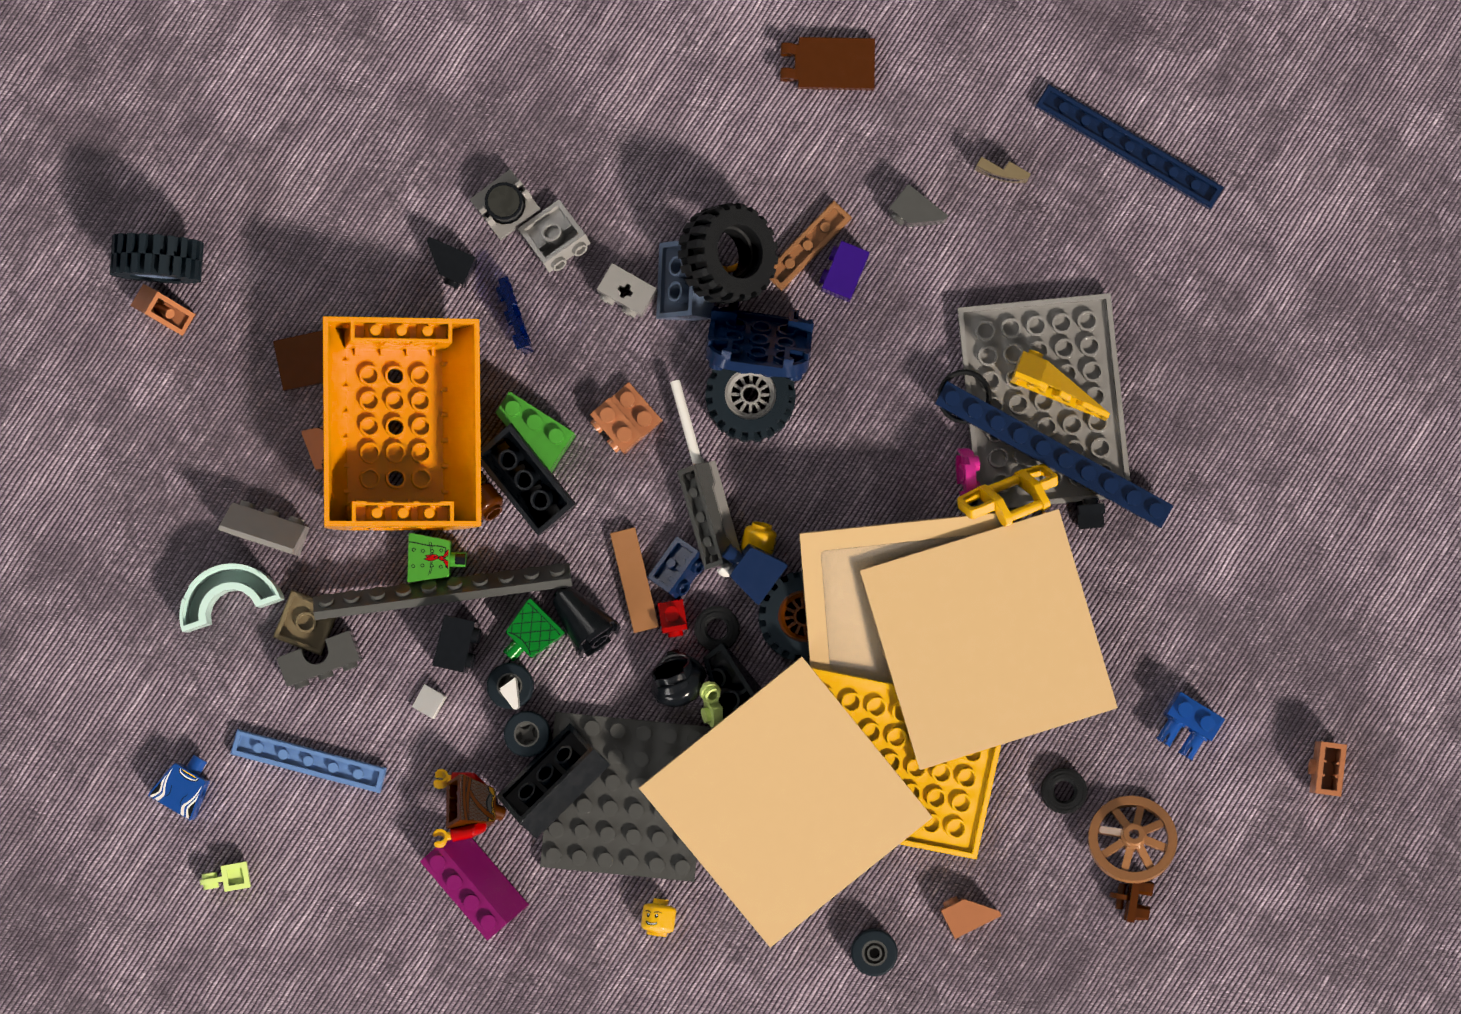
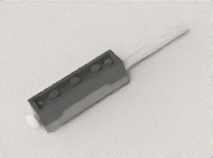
M680 380L670 382L693 464L678 470V477L704 569L721 567L717 569L718 574L723 577H730L727 572L733 564L724 559L722 554L730 544L740 550L716 462L704 463L696 441Z

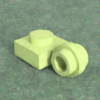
M707 681L702 684L700 689V697L703 699L704 708H701V716L704 723H708L713 728L723 720V707L719 703L721 689L717 683Z
M247 861L221 865L222 876H217V872L201 874L200 885H203L204 890L218 888L219 882H223L224 892L251 887Z

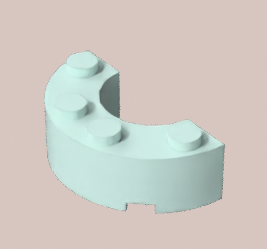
M236 563L214 566L198 575L191 582L184 598H182L179 612L181 630L188 633L212 625L211 613L213 606L219 597L228 592H244L252 599L255 606L259 608L285 600L284 595L271 577L256 568Z

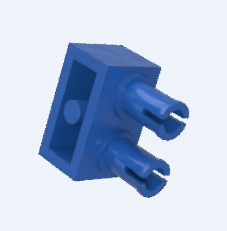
M1176 692L1163 713L1167 716L1168 720L1156 739L1171 747L1181 727L1188 729L1190 734L1178 753L1193 761L1203 741H1212L1225 719L1184 693Z

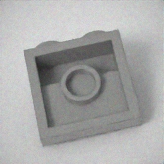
M557 200L517 228L549 273L552 270L559 271L563 269L569 258L574 255H583L587 251V246L591 244L586 234L560 200Z

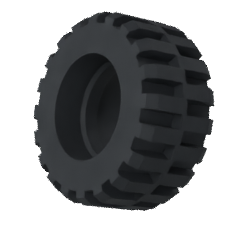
M727 203L703 209L700 213L693 215L689 223H686L682 231L685 234L680 236L678 245H681V250L678 251V259H681L682 262L680 266L681 273H685L687 277L685 281L689 287H694L693 291L699 297L704 296V299L711 303H734L755 298L770 285L771 281L769 279L774 278L776 272L774 265L778 264V256H776L775 249H778L777 241L774 242L772 236L775 234L772 228L767 227L766 224L768 222L763 216H757V210L752 207L747 208L745 204ZM723 232L733 239L738 250V266L733 276L723 268L718 256V242Z

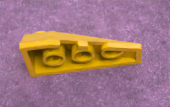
M1031 349L1028 352H1022L1010 380L1011 383L1104 421L1109 418L1110 413L1048 360L1043 359L1042 353Z

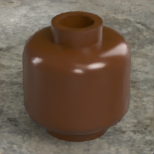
M482 483L481 520L490 521L502 512L503 498L492 484Z

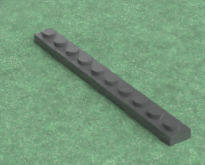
M555 563L553 565L528 567L525 569L503 570L487 574L479 573L464 577H451L449 579L427 580L411 584L403 583L388 587L313 596L315 620L571 587L570 564Z

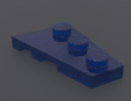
M508 276L498 279L500 286L496 287L500 302L505 301L508 310L504 311L508 326L513 325L516 334L512 335L515 347L517 350L521 349L524 355L532 353L534 350Z

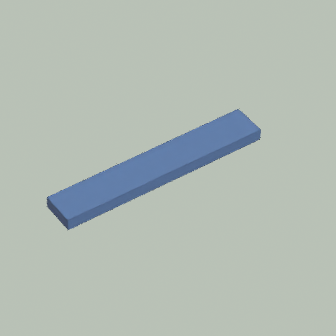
M240 729L236 731L230 753L235 756L381 793L387 771L385 767Z

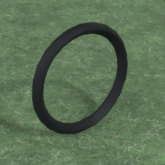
M957 370L950 373L943 379L938 388L937 398L947 381L949 382L952 378L959 375H970L977 378L983 384L986 391V403L991 405L992 394L988 382L982 375L972 370ZM940 408L943 414L950 420L962 424L967 423Z

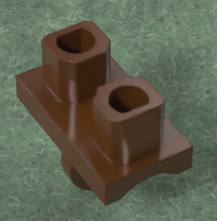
M1153 882L1129 883L1127 894H1125L1127 884L1119 883L1118 892H1110L1109 897L1116 898L1115 909L1123 910L1124 900H1126L1123 920L1135 923V920H1149L1150 906L1137 903L1139 894L1152 896Z

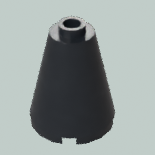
M573 586L560 588L554 593L553 604L580 658H583L584 653L589 657L598 652L611 641L608 636L612 632L616 635L621 628L619 623Z

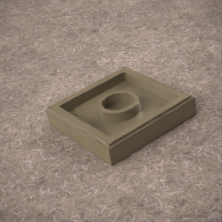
M291 589L273 638L322 656L326 647L325 639L329 638L336 618L315 620L313 597Z

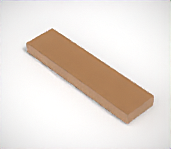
M833 201L778 257V264L774 265V269H776L774 278L769 280L782 292L852 220V217Z
M635 527L610 533L634 633L659 628Z

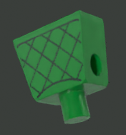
M530 598L506 630V633L513 641L503 652L512 661H515L524 651L533 658L562 638L566 633Z

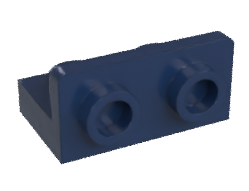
M676 536L647 578L679 600L688 592L690 584L695 577L704 570L700 552Z

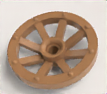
M1122 796L1104 804L1094 815L1088 832V846L1094 862L1105 874L1125 883H1143L1158 877L1169 867L1177 848V832L1169 814L1156 802L1140 796ZM1137 807L1133 823L1127 820L1120 811L1121 808ZM1144 810L1152 813L1158 818V821L1142 827L1141 821ZM1112 813L1123 829L1100 825ZM1164 828L1167 835V844L1151 838L1147 834ZM1135 833L1138 838L1133 839L1129 834ZM1098 834L1120 838L1104 850H1100ZM1144 844L1165 853L1155 866ZM1124 848L1126 851L1121 869L1108 862L1106 858ZM1137 851L1146 870L1129 872L1133 852Z

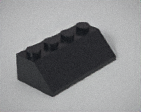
M512 423L481 449V466L538 536L554 527L576 505L575 501Z
M569 723L497 795V798L517 822L537 838L610 764Z

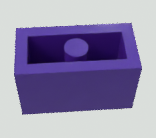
M841 241L839 247L834 245L829 260L833 261L829 270L824 269L819 281L820 284H823L821 291L850 303L870 252L844 241Z

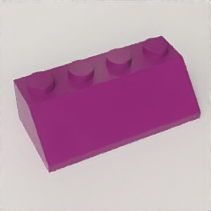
M473 838L453 842L452 839L447 840L444 847L434 848L420 861L487 941L529 905Z

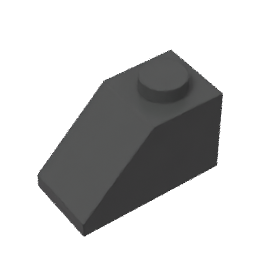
M909 184L888 210L891 214L889 218L899 226L904 224L907 228L944 224L948 218L946 213Z

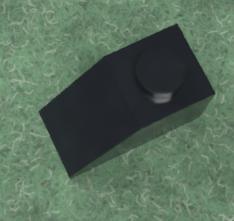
M428 237L427 243L442 279H445L444 284L454 289H458L459 286L466 288L478 262L476 257Z

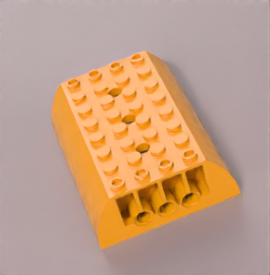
M323 316L324 527L334 530H459L480 527L479 319ZM395 369L401 373L402 379L399 383L389 381L388 372ZM396 420L401 423L402 431L400 434L395 435L389 431L388 424L390 421ZM391 472H399L402 475L403 480L399 486H394L389 482V474Z

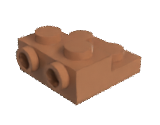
M629 382L590 414L593 419L590 421V424L599 434L604 431L610 438L606 441L616 453L620 450L623 454H626L663 422Z

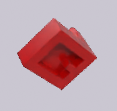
M683 599L657 603L662 634L668 633V638L683 636V631L688 630Z

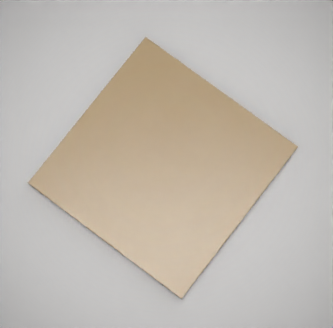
M1059 509L1014 522L1006 527L994 528L859 570L919 770L1118 708Z
M802 656L639 787L646 798L770 948L933 818Z

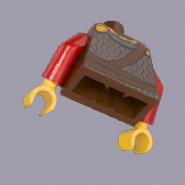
M438 769L435 772V777L443 778V780H434V787L443 789L447 786L446 828L450 829V832H446L443 829H436L433 832V837L442 836L444 838L442 841L434 842L435 847L442 848L446 845L447 840L451 839L453 842L473 838L484 833L486 828L492 825L495 820L501 821L504 818L506 808L503 805L496 804L495 789L486 785L475 773L452 772L451 775H448L444 769Z

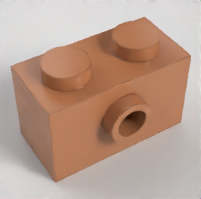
M1315 741L1313 759H1310L1308 763V774H1311L1309 793L1341 797L1347 750L1346 744Z

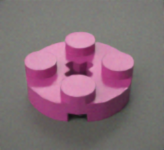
M960 448L957 450L960 455L956 456L955 462L957 484H961L964 490L959 491L960 496L981 486L976 478V471H980L979 456H974V452L970 448Z

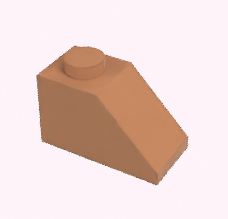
M145 284L142 285L130 305L181 336L184 335L196 315Z
M957 896L944 901V907L939 909L954 939L1002 916L997 909L965 898L958 900Z

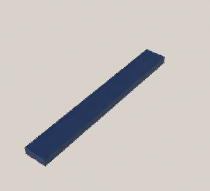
M1049 84L1035 106L1038 110L1209 210L1212 209L1224 188Z

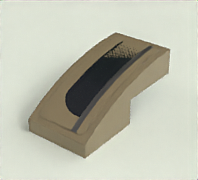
M981 157L975 168V171L985 176L1010 183H1026L1031 175L1010 161L1002 169Z

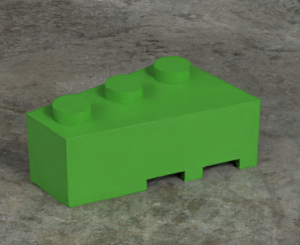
M510 391L495 412L506 427L511 423L551 473L576 436L574 432Z

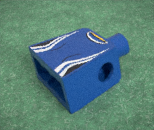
M194 754L187 766L179 762L174 763L149 792L148 796L188 820H195L210 780L200 775L207 761Z

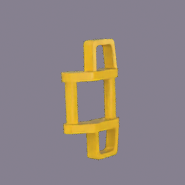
M1045 464L1021 469L1014 472L1013 476L990 485H981L957 498L958 509L970 519H975L995 511L1000 524L1004 527L1013 524L1014 520L1039 510L1043 512L1050 509L1051 504L1044 490L1058 485V474ZM1044 476L1046 478L1038 481L1034 477ZM1018 485L1033 497V502L1009 511L1003 498L997 493ZM978 499L984 502L975 507L969 505Z

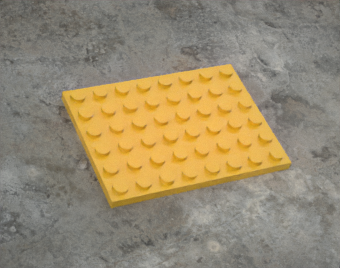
M811 667L932 815L933 818L901 842L900 845L977 859L1001 745L919 770L893 683Z

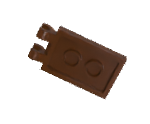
M799 37V44L781 43V57H795V69L781 68L780 82H798V89L874 91L875 38Z
M323 330L273 341L284 392L323 384Z

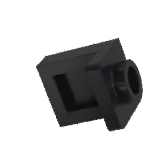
M1098 498L1082 499V503L1076 504L1079 529L1100 528L1104 526V502L1098 501Z

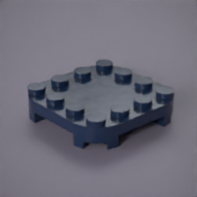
M739 302L729 303L728 307H713L705 353L711 369H726L741 374H761L765 377H787L792 381L802 379V375L809 368L814 326L813 319L807 321L799 316V310L791 308L789 310V317L741 311L738 310Z

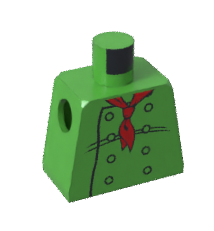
M409 533L408 583L451 578L452 567H466L467 552H452V541Z

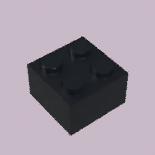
M444 615L432 666L468 674L469 669L474 668L476 654H473L474 645L480 643L482 629L479 628L480 623Z

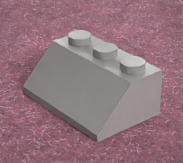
M243 500L240 501V504L232 502L219 525V531L300 557L309 531V527L303 525L304 520L289 516V519L285 520L279 518L280 512L268 508L261 512L255 510V504Z

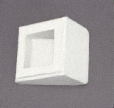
M515 677L501 687L499 691L511 707L518 710L520 708L518 680Z
M424 684L412 707L435 719L447 696Z

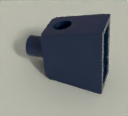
M730 544L722 554L724 559L733 564L727 572L728 575L758 605L788 566L784 560L752 544H747L742 552Z

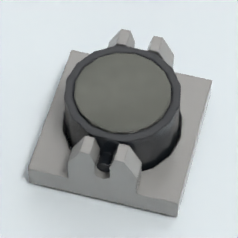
M511 169L470 199L500 241L541 211L529 191L525 189L522 182Z

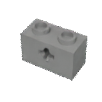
M612 263L599 284L597 292L601 295L599 299L611 306L616 303L623 307L621 311L632 318H635L637 315L642 318L655 297L657 289ZM630 288L631 297L626 295L622 298L620 289L626 290Z

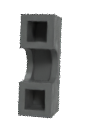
M349 630L325 639L328 655L322 663L313 664L310 662L304 649H298L277 657L276 659L286 686H294L295 690L310 685L309 680L318 677L319 681L334 676L333 671L343 668L345 672L358 667L357 662L362 661L363 658L353 631Z

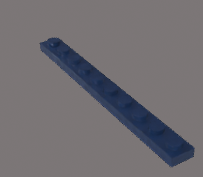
M948 381L935 402L936 406L1036 461L1045 464L1047 467L1158 528H1162L1174 506Z

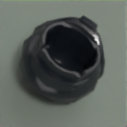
M678 649L668 651L662 661L652 671L651 693L657 703L674 708L688 705L700 695V689L707 677L705 668L693 657L679 652Z

